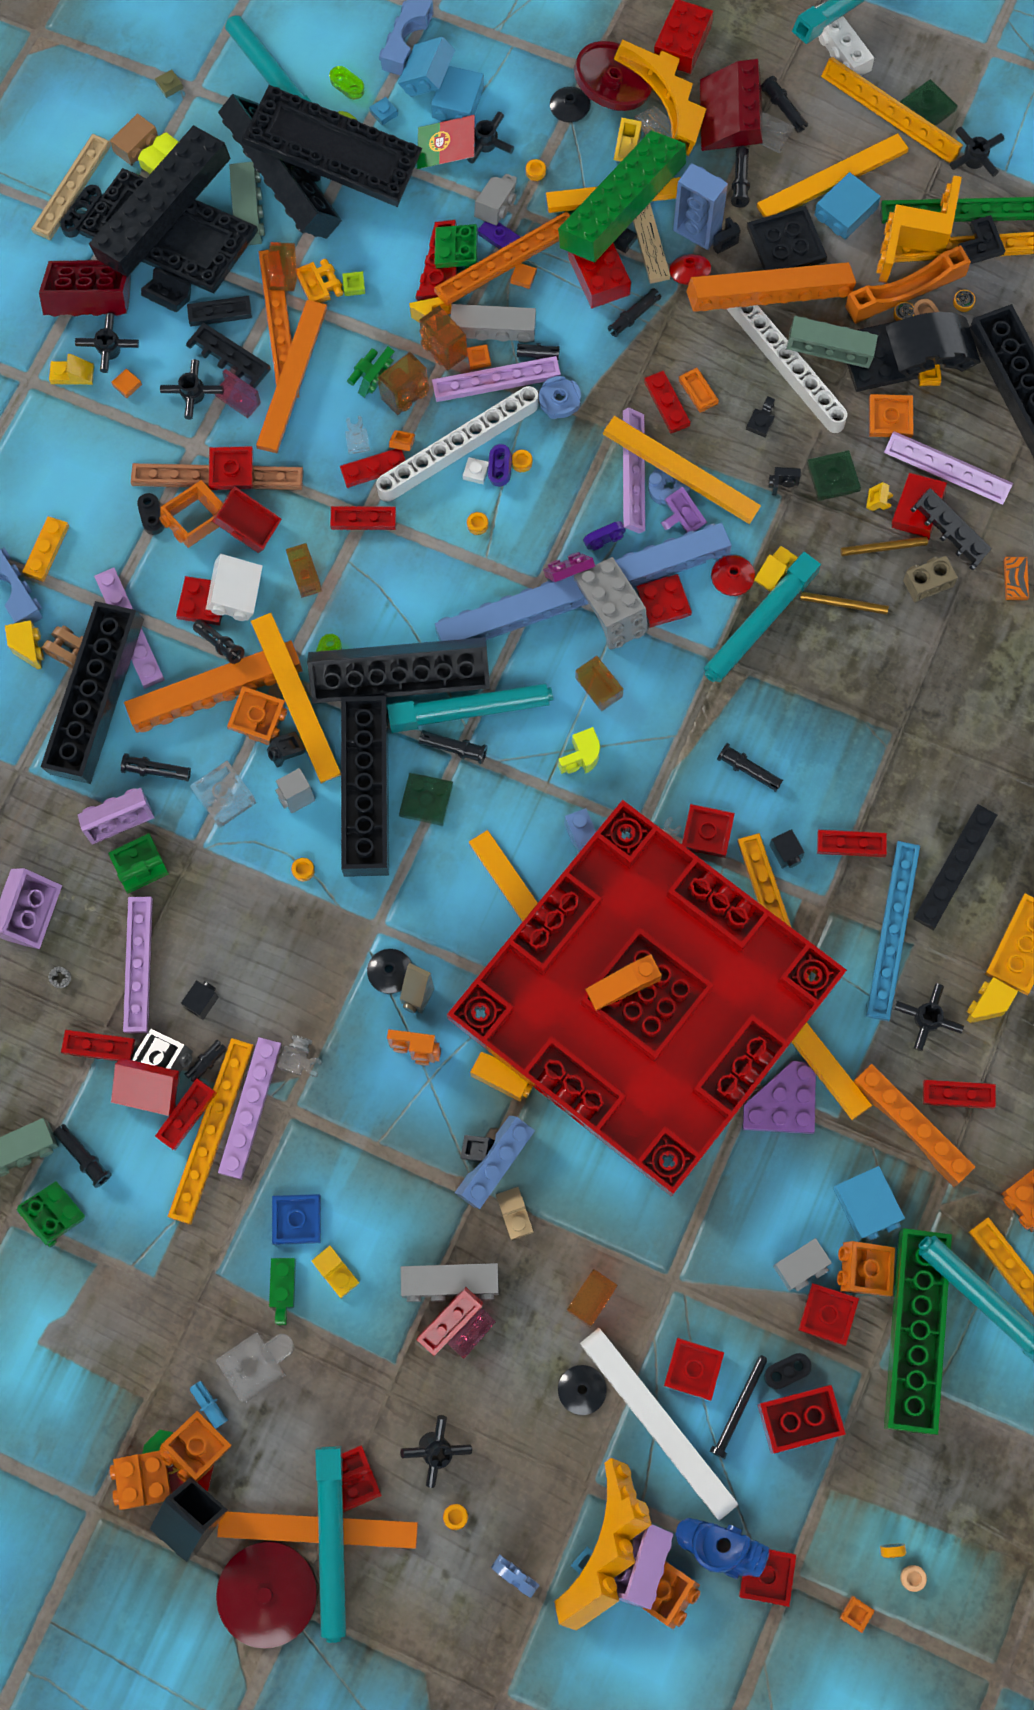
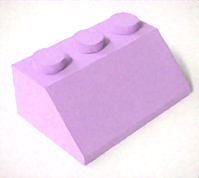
M141 788L130 789L125 792V795L109 798L103 804L96 807H87L82 813L78 814L80 827L91 844H95L155 818Z
M25 868L11 869L0 898V938L40 949L62 885Z
M651 1525L630 1540L636 1563L614 1578L620 1601L651 1610L652 1604L656 1599L660 1578L664 1573L666 1557L671 1549L673 1533Z

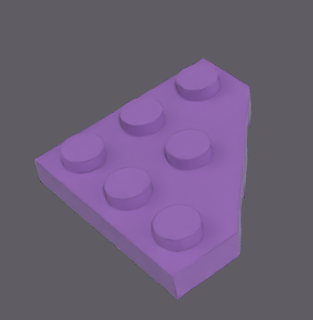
M792 1061L743 1106V1130L815 1133L816 1073L807 1062Z

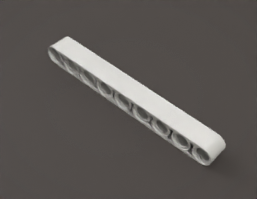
M758 305L728 308V312L827 430L832 433L841 432L847 419L846 409L799 353L786 349L788 340Z
M531 386L520 389L381 475L376 482L379 498L385 502L396 499L534 413L538 408L537 390ZM492 420L498 421L497 423H490ZM475 431L480 432L479 434H472ZM457 442L463 443L461 445H454ZM439 453L445 454L444 456L440 457L436 456ZM421 464L427 465L424 468L418 467ZM404 475L409 476V477L406 478V479L400 478L401 476H404ZM386 486L391 487V488L388 489V490H384V489H383V488L386 487Z
M597 1328L580 1342L582 1348L718 1521L736 1508L738 1503L601 1329Z

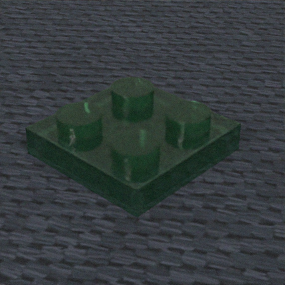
M931 79L900 101V103L935 126L953 114L958 107Z
M849 450L807 460L808 470L818 501L860 492L861 486Z
M409 773L399 817L443 826L453 788V781Z

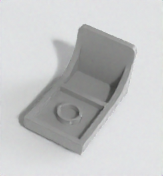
M613 557L596 564L595 567L574 575V581L601 623L607 647L610 650L622 647L626 642L640 638L648 631L646 607Z

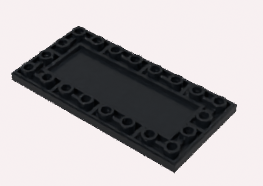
M268 85L242 138V144L396 207L399 206L422 151V148L414 143L399 139L394 135L382 132L375 127L365 125L356 119L348 118L336 111L329 110L317 103H312L300 98L298 95L290 94L271 85Z
M122 168L78 228L79 233L93 239L146 178ZM195 199L141 262L155 268L158 267L214 294L252 241L258 228L256 225Z

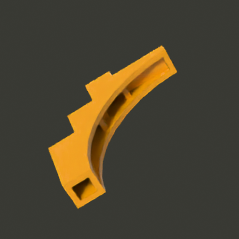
M622 39L614 60L629 67L654 89L668 112L672 138L686 143V156H689L696 143L706 108L688 101L693 83L675 76L680 59L664 51L656 55Z
M484 1052L479 1054L470 1071L471 1077L521 1102L523 1097L528 1098L533 1088L499 1059Z
M613 1458L604 1463L607 1477V1502L599 1539L580 1576L565 1593L554 1601L559 1625L576 1631L619 1602L617 1584L614 1578L636 1563L630 1540L652 1525L648 1506L645 1502L636 1498L637 1494L633 1486L631 1470L628 1464Z

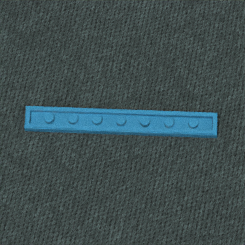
M898 841L896 844L866 1017L890 1021L920 845Z

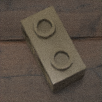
M947 556L941 558L934 557L921 566L914 565L906 571L903 582L915 603L954 587L958 577ZM935 571L942 572L943 576L937 575ZM915 579H921L924 583H917Z

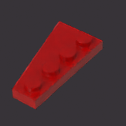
M456 220L439 221L434 224L429 243V253L426 255L424 272L421 274L420 287L416 293L417 301L437 298L438 296L434 292V288L458 274V267L436 268L435 266L436 227L457 226Z

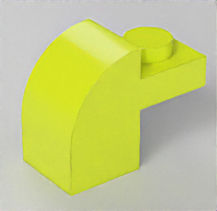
M592 727L572 735V744L576 752L558 759V767L561 774L576 772L581 766L585 773H588L597 765L600 743Z

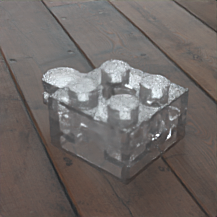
M256 1332L215 1361L242 1403H246L286 1376L279 1362L293 1353L294 1342L285 1334H278L265 1342L262 1335Z

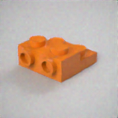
M242 686L227 729L247 735L249 739L270 745L272 739L279 736L280 729L277 728L279 721H284L288 709L285 708V700Z
M388 1029L387 1040L390 1048H394V1052L407 1053L409 1050L411 1059L415 1060V1063L419 1065H429V1062L435 1063V1061L440 1060L441 1048L440 1043L436 1041L435 1035Z
M1033 1169L1001 1193L1004 1197L1005 1205L1010 1210H1015L1019 1215L1018 1220L1026 1230L1030 1229L1031 1232H1034Z
M856 1241L843 1242V1246L840 1247L838 1252L839 1260L842 1261V1271H839L837 1275V1283L841 1285V1291L892 1297L895 1247Z
M196 1411L161 1445L159 1451L162 1453L160 1455L161 1460L167 1466L173 1464L179 1470L177 1475L181 1481L185 1482L192 1477L198 1482L232 1445Z
M160 1451L113 1459L114 1465H110L109 1470L111 1480H116L117 1490L113 1491V1502L115 1506L119 1505V1510L161 1503L171 1494L168 1466L161 1460L160 1455L162 1453Z
M665 1561L664 1573L660 1578L656 1599L652 1604L651 1610L643 1609L674 1630L676 1626L680 1627L687 1617L685 1610L689 1603L694 1604L698 1600L700 1584Z

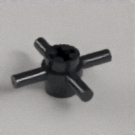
M497 112L492 121L482 120L476 124L474 128V143L476 145L474 147V157L467 158L468 162L473 164L481 152H490L495 147L512 154L514 146L498 139L496 131L504 118L503 113Z
M962 126L959 127L955 132L966 144L964 155L950 162L951 169L955 170L963 164L972 169L984 166L992 177L996 176L999 170L989 160L988 156L992 147L1005 140L1004 135L1000 133L989 140L983 137L971 138Z
M112 313L106 314L105 328L100 329L95 334V338H75V346L95 347L98 353L101 354L100 372L108 373L109 361L118 357L120 348H139V340L119 339L117 334L113 332L114 314Z
M196 359L191 360L190 372L183 374L179 378L178 385H160V393L180 394L186 401L184 418L187 420L193 419L194 404L201 402L205 394H224V386L204 385L198 378L200 361Z
M935 984L929 1003L922 1004L919 1008L897 1001L894 1010L913 1016L917 1026L920 1028L914 1045L915 1050L923 1051L929 1032L935 1031L940 1026L960 1034L963 1031L964 1025L943 1018V1010L938 1005L944 986L941 984ZM927 1011L932 1013L931 1018L935 1020L934 1023L923 1018Z
M444 1415L437 1416L435 1432L423 1435L419 1441V1447L401 1448L400 1450L402 1459L423 1457L424 1461L429 1465L426 1486L429 1488L435 1487L438 1469L446 1467L451 1462L452 1456L472 1454V1446L470 1444L450 1446L449 1442L444 1438L447 1417Z

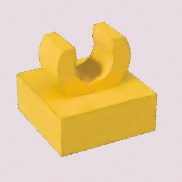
M882 482L869 489L867 509L874 511L879 508L886 510L892 507L890 503H887V500L893 497V494L889 492L888 484Z

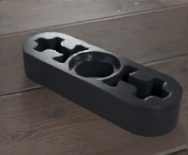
M97 185L86 186L62 218L60 227L66 237L72 238L79 234L78 228L102 197L101 189ZM79 208L87 209L86 213L82 215L76 212Z

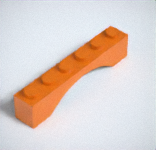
M960 245L940 254L923 268L900 280L884 285H867L849 293L845 308L856 324L893 308L900 302H907L966 276L971 261Z
M873 1064L854 1080V1083L868 1101L888 1116L916 1143L935 1169L953 1187L957 1186L975 1168Z

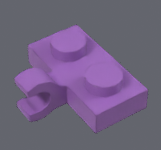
M683 487L664 499L673 512V515L661 522L665 530L679 522L687 533L689 531H696L707 523Z

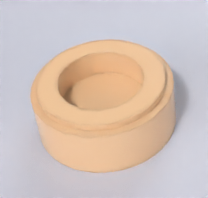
M909 1565L902 1570L900 1581L905 1589L918 1592L925 1587L927 1576L921 1567Z

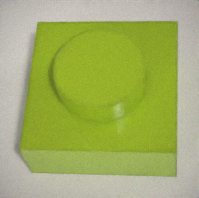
M363 271L342 273L345 296L365 294Z

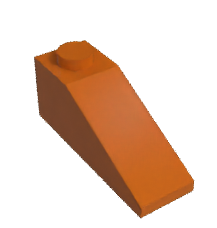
M650 954L586 988V992L597 1011L659 982L662 975Z

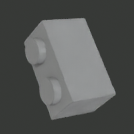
M300 768L276 780L278 789L275 791L283 808L288 807L291 813L315 801L311 787Z
M815 1238L776 1263L773 1267L787 1289L790 1291L795 1288L798 1292L809 1285L807 1279L813 1275L818 1279L829 1271L827 1266L832 1262Z

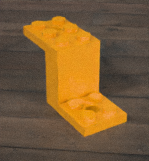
M953 175L951 183L946 184L945 192L942 194L940 206H942L941 212L896 204L894 212L889 213L884 229L885 237L884 241H882L881 257L876 273H880L878 282L887 283L894 264L897 246L940 254L944 253L952 233L962 177Z

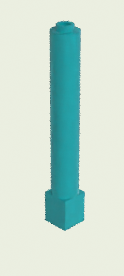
M828 0L817 8L812 6L798 15L792 32L805 44H808L820 36L825 27L866 0Z
M239 15L231 16L226 22V31L266 82L271 86L278 87L283 91L298 95L300 98L312 102L307 95L303 96L242 17Z
M803 552L787 570V574L706 664L704 675L711 682H721L797 594L800 591L803 592L818 575L821 567L818 561L806 552Z
M539 684L414 704V701L387 705L391 732L396 733L416 730L420 725L549 706V701L553 700L551 687L547 688L546 684Z
M936 1236L925 1237L919 1244V1255L1023 1349L1022 1352L1034 1362V1326Z
M342 1446L317 1447L315 1449L321 1637L326 1638L328 1643L341 1642V1637L346 1636Z

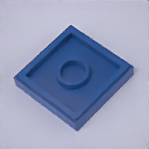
M320 1194L272 1196L273 1245L321 1243Z

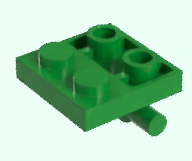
M477 224L436 227V268L465 266V269L477 263Z
M387 346L373 365L371 362L378 352L371 348L367 355L361 358L355 365L354 372L347 379V382L354 386L358 379L363 377L358 394L364 398L368 393L373 394L379 385L380 379L385 378L394 362L392 357L395 351Z
M149 833L108 852L117 871V876L127 894L169 875Z
M57 1181L18 1205L16 1209L34 1234L45 1245H48L49 1248L57 1243L56 1239L85 1219L83 1212Z

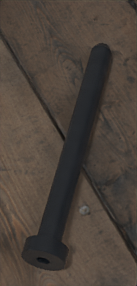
M760 1355L716 1447L712 1445L709 1451L722 1459H725L727 1456L725 1449L767 1363L765 1356Z

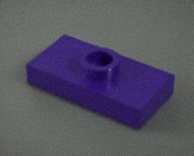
M485 221L478 228V235L498 249H502L521 238L500 222L496 226Z

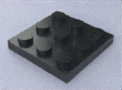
M806 205L747 222V230L764 270L813 266L827 261L826 252Z
M894 322L857 329L858 331L878 335L875 354L869 368L847 364L856 392L918 378L919 374L907 378L899 372L886 327Z

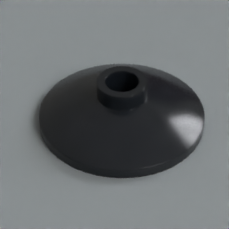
M563 87L557 90L550 99L552 114L563 122H577L583 119L590 109L589 97L577 87Z
M384 949L377 952L370 959L367 967V976L370 984L377 991L385 994H394L402 991L407 966L411 963L408 956L397 949ZM387 966L394 968L391 973L385 971Z
M577 1365L571 1367L562 1375L558 1384V1396L562 1405L569 1412L576 1415L594 1413L602 1406L606 1398L607 1388L605 1380L600 1372L591 1366ZM580 1385L587 1387V1392L583 1395L579 1394L577 1390Z

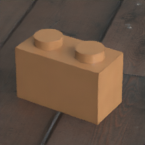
M137 113L110 139L113 152L132 166L138 161L140 152L153 145L158 134L156 127Z

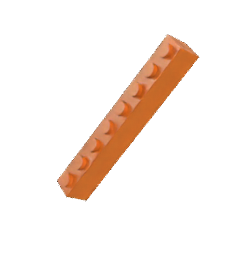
M846 262L691 277L686 292L694 312L775 303L784 304L795 301L804 302L815 299L824 300L835 297L844 298L853 291L856 280L850 263Z
M290 640L285 642V646L299 674L303 670L293 643ZM264 651L242 658L236 664H225L125 701L124 704L136 733L147 732L159 724H169L178 717H187L194 714L197 710L212 708L221 701H231L240 694L242 686L257 690V688L265 685H274L277 681Z

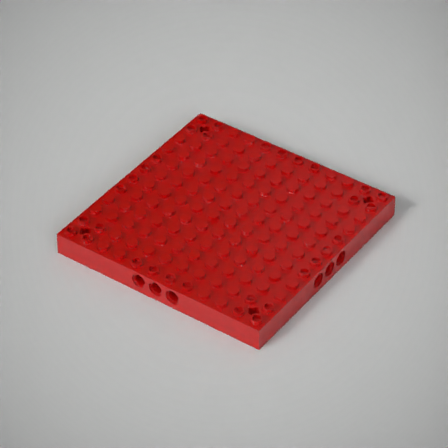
M622 800L447 1013V1018L672 1197L842 978L847 969ZM622 832L624 834L626 832H629L630 837H626V839H623ZM651 954L662 975L660 981L596 1011L586 992V988ZM811 973H814L816 976L811 982L807 978ZM484 1009L486 1017L476 1018V1010L481 1012ZM670 1156L673 1159L671 1163L674 1166L671 1167L669 1165L666 1168L663 1166L664 1160L662 1158L665 1157L667 1159Z

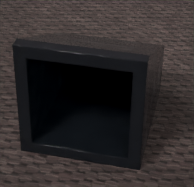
M190 1477L166 1497L150 1530L174 1550L179 1557L188 1562L201 1549L228 1509Z

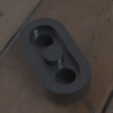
M145 493L137 501L141 522L148 534L157 535L165 527L160 521L161 506L156 495ZM151 501L150 504H148V505L145 504V502Z
M802 1353L793 1354L769 1366L764 1374L765 1382L772 1389L784 1388L806 1377L811 1371V1361ZM795 1362H800L803 1367L801 1371L795 1370ZM774 1372L780 1374V1381L776 1382L772 1379Z

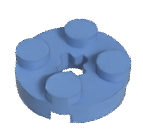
M555 376L543 383L538 394L539 405L549 418H565L579 410L581 391L576 382L573 380L569 381L563 376ZM556 394L565 396L561 401L555 399Z
M658 468L649 476V495L657 504L667 505L664 499L681 487L685 489L688 495L691 491V488ZM667 482L674 483V489L665 488L664 486Z
M500 1554L491 1566L497 1574L510 1584H513L529 1598L533 1596L539 1587L535 1580L525 1575L519 1567L512 1562L510 1563Z

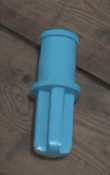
M199 1381L191 1386L190 1391L202 1408L200 1411H204L215 1429L228 1421L216 1403L218 1400L213 1399L203 1382Z

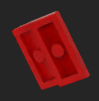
M362 1445L342 1453L344 1513L382 1495Z

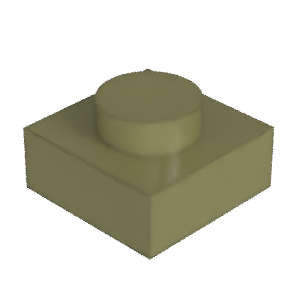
M172 69L155 78L156 85L166 98L183 89L181 81Z

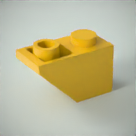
M31 620L5 625L7 645L11 652L34 668L42 669L41 661L44 660V655L41 647L38 646V641L41 640L39 628H35Z
M994 977L989 983L984 981L978 991L981 994L978 1002L973 1000L967 1010V1013L970 1015L966 1021L973 1023L1003 1016L1018 991Z

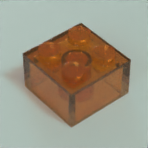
M440 306L419 319L421 345L426 351H430L434 355L438 365H443L447 370H450L468 357L466 334Z
M411 352L407 353L378 377L381 399L397 415L402 411H407L412 406V403L417 399L423 398L429 391L427 368Z

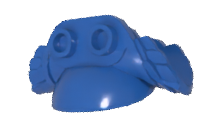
M686 1518L678 1524L676 1529L678 1544L683 1549L692 1553L699 1564L710 1572H724L725 1575L734 1579L747 1575L760 1577L769 1557L768 1546L759 1543V1541L751 1540L746 1535H741L742 1530L732 1525L724 1528L714 1523ZM721 1539H728L731 1543L730 1550L726 1553H721L717 1549V1544Z

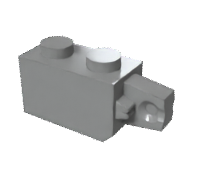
M505 174L502 178H491L475 201L474 217L497 226L501 218H505L509 206H513L515 203L516 193L514 191L517 177Z

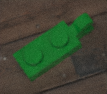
M271 1258L269 1307L276 1308L275 1324L287 1325V1308H294L295 1258Z

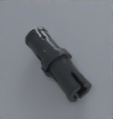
M536 343V345L517 344V357H529L538 360L540 358L556 356L557 360H559L560 346H544L541 343Z
M216 1039L204 1054H200L197 1057V1062L184 1075L194 1083L208 1069L211 1070L214 1067L213 1063L227 1051V1048Z

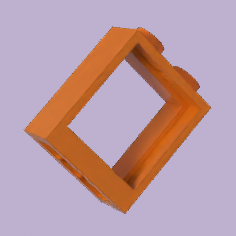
M200 480L160 507V521L166 528L169 527L173 531L179 543L183 542L189 548L219 528L218 525L212 522V519L221 507L222 502ZM199 500L213 517L188 533L173 516Z

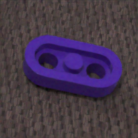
M498 444L489 453L488 478L494 486L502 487L511 478L512 453L506 445Z
M621 521L613 522L589 533L584 537L583 542L588 550L596 551L601 549L606 543L621 540L626 529Z

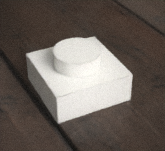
M468 457L463 480L484 485L489 462Z

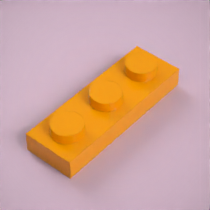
M47 517L22 571L24 576L42 582L45 581L68 531V522Z

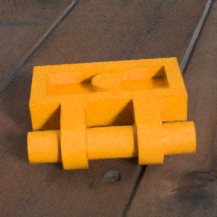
M327 259L320 261L321 267L316 268L314 262L294 269L308 300L323 303L330 300V291H333L337 297L344 294L342 283L336 278L334 274L335 269L332 264H329ZM325 276L329 281L324 283L321 277Z

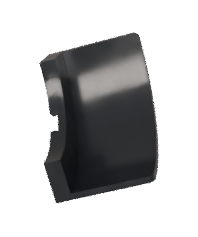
M953 312L924 313L902 319L886 327L899 372L907 378L935 369V365L943 364L944 368H953L963 372L981 363L968 320L960 314Z

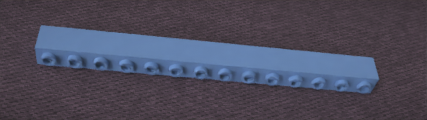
M722 523L716 525L709 524L702 530L696 532L689 531L677 539L669 538L657 546L650 545L637 553H627L615 561L631 586L636 588L638 585L704 564L706 560L712 558L715 560L730 554L732 544ZM574 575L557 582L547 581L534 589H524L520 594L514 596H504L500 601L494 603H484L474 610H464L459 615L451 618L444 617L435 623V629L439 641L486 637V640L589 603L574 581Z

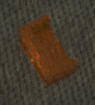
M270 242L268 250L269 290H295L297 274L294 243Z
M304 543L286 549L301 598L322 592L307 544Z
M595 656L576 669L575 679L601 712L623 697L624 689L598 656Z
M593 1269L566 1312L591 1328L618 1285Z

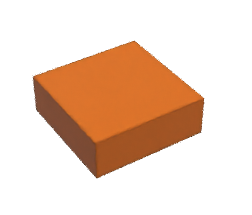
M520 263L515 266L510 283L530 289L537 273V268Z
M487 344L467 348L470 370L491 366Z
M125 369L111 382L112 386L126 398L142 385L141 381L128 369Z
M395 430L389 441V447L410 451L415 441V434Z
M851 1596L839 1618L863 1633L875 1610L854 1596Z

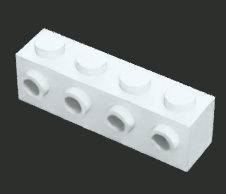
M844 16L824 28L822 34L818 37L820 43L827 48L831 57H834L860 76L872 71L874 56Z

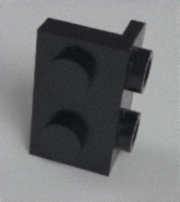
M158 267L153 269V279L141 288V296L174 312H178L190 301L191 284Z

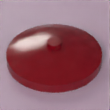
M598 41L588 44L579 52L574 64L576 82L585 95L597 104L617 111H629L642 106L647 101L652 87L629 67L614 60L620 44L610 41Z
M277 1542L253 1544L233 1556L221 1573L216 1593L218 1612L226 1629L240 1642L256 1648H274L296 1638L307 1627L313 1617L318 1597L317 1582L310 1564L298 1551Z

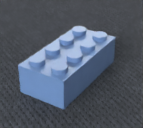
M691 163L678 181L673 231L709 250L714 243V236L722 230L728 183L721 177H716L707 172L703 167H698Z

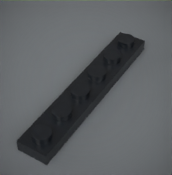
M977 804L913 920L934 931L998 814Z

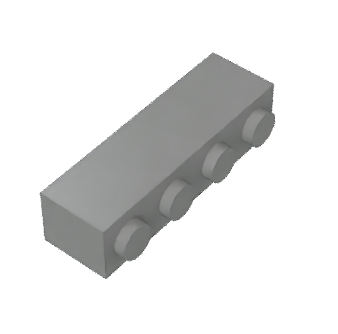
M452 304L450 319L452 338H472L481 341L492 339L502 342L511 340L522 343L534 342L536 308Z
M498 1263L401 1266V1297L407 1298V1302H421V1297H431V1301H445V1297H456L465 1287L474 1295L479 1296L480 1300H492L494 1295H499Z

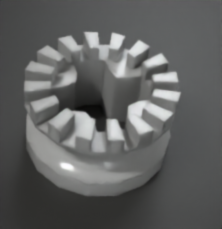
M58 966L49 972V982L54 987L64 988L69 985L71 975L65 968ZM58 972H61L66 977L62 979L60 984L57 980H54V977L58 976Z
M293 1035V1043H290L289 1047L300 1052L309 1053L308 1045L312 1044V1040L302 1039V1036L300 1038L298 1035Z

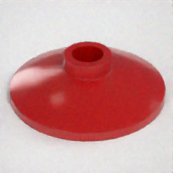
M683 255L671 263L669 269L670 276L680 284L689 285L691 277L709 276L711 264L705 257L700 255Z
M729 555L715 563L712 568L711 579L719 592L728 596H739L749 591L753 586L755 571L751 563L745 558ZM735 570L738 573L736 575H733L730 573V571Z

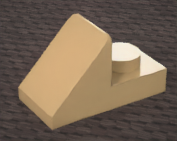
M516 1187L496 1194L510 1239L514 1240L534 1233L519 1188Z

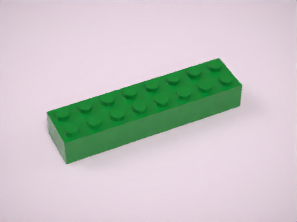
M651 130L558 228L560 248L595 263L686 164V143Z
M903 1228L898 1234L884 1429L938 1435L949 1281L919 1255V1244L927 1236H936L951 1250L952 1234Z

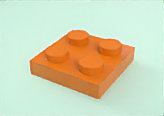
M870 394L869 437H891L895 431L912 438L913 395Z

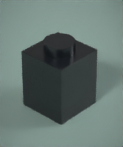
M792 829L771 839L769 846L782 869L787 866L793 868L802 862L801 859L805 852Z
M196 980L182 1000L181 1005L192 1014L204 1020L219 998L216 992H214L216 988L206 981L202 984Z

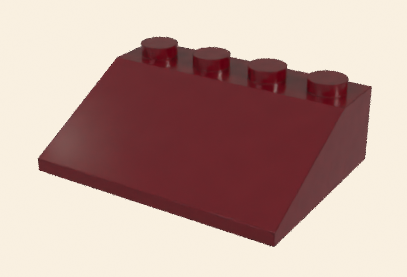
M758 59L737 61L700 79V106L706 108L701 124L702 151L763 144L761 72Z
M99 260L48 261L39 290L43 315L57 317L60 315L80 316L92 314L93 316H100L112 313L119 316L127 314L131 274L126 277Z

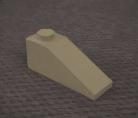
M409 963L400 1001L405 1010L411 1013L416 1011L422 1013L434 991L431 973Z

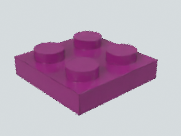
M576 552L569 555L568 560L560 562V560L550 562L543 571L546 578L557 582L595 567V563L592 557Z

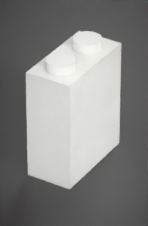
M220 554L215 560L206 609L211 610L216 615L225 614L233 616L238 621H248L254 614L262 565Z

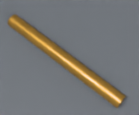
M926 536L842 547L840 552L841 556L925 546L928 545V538Z
M801 592L800 597L802 601L887 614L889 609L887 605Z

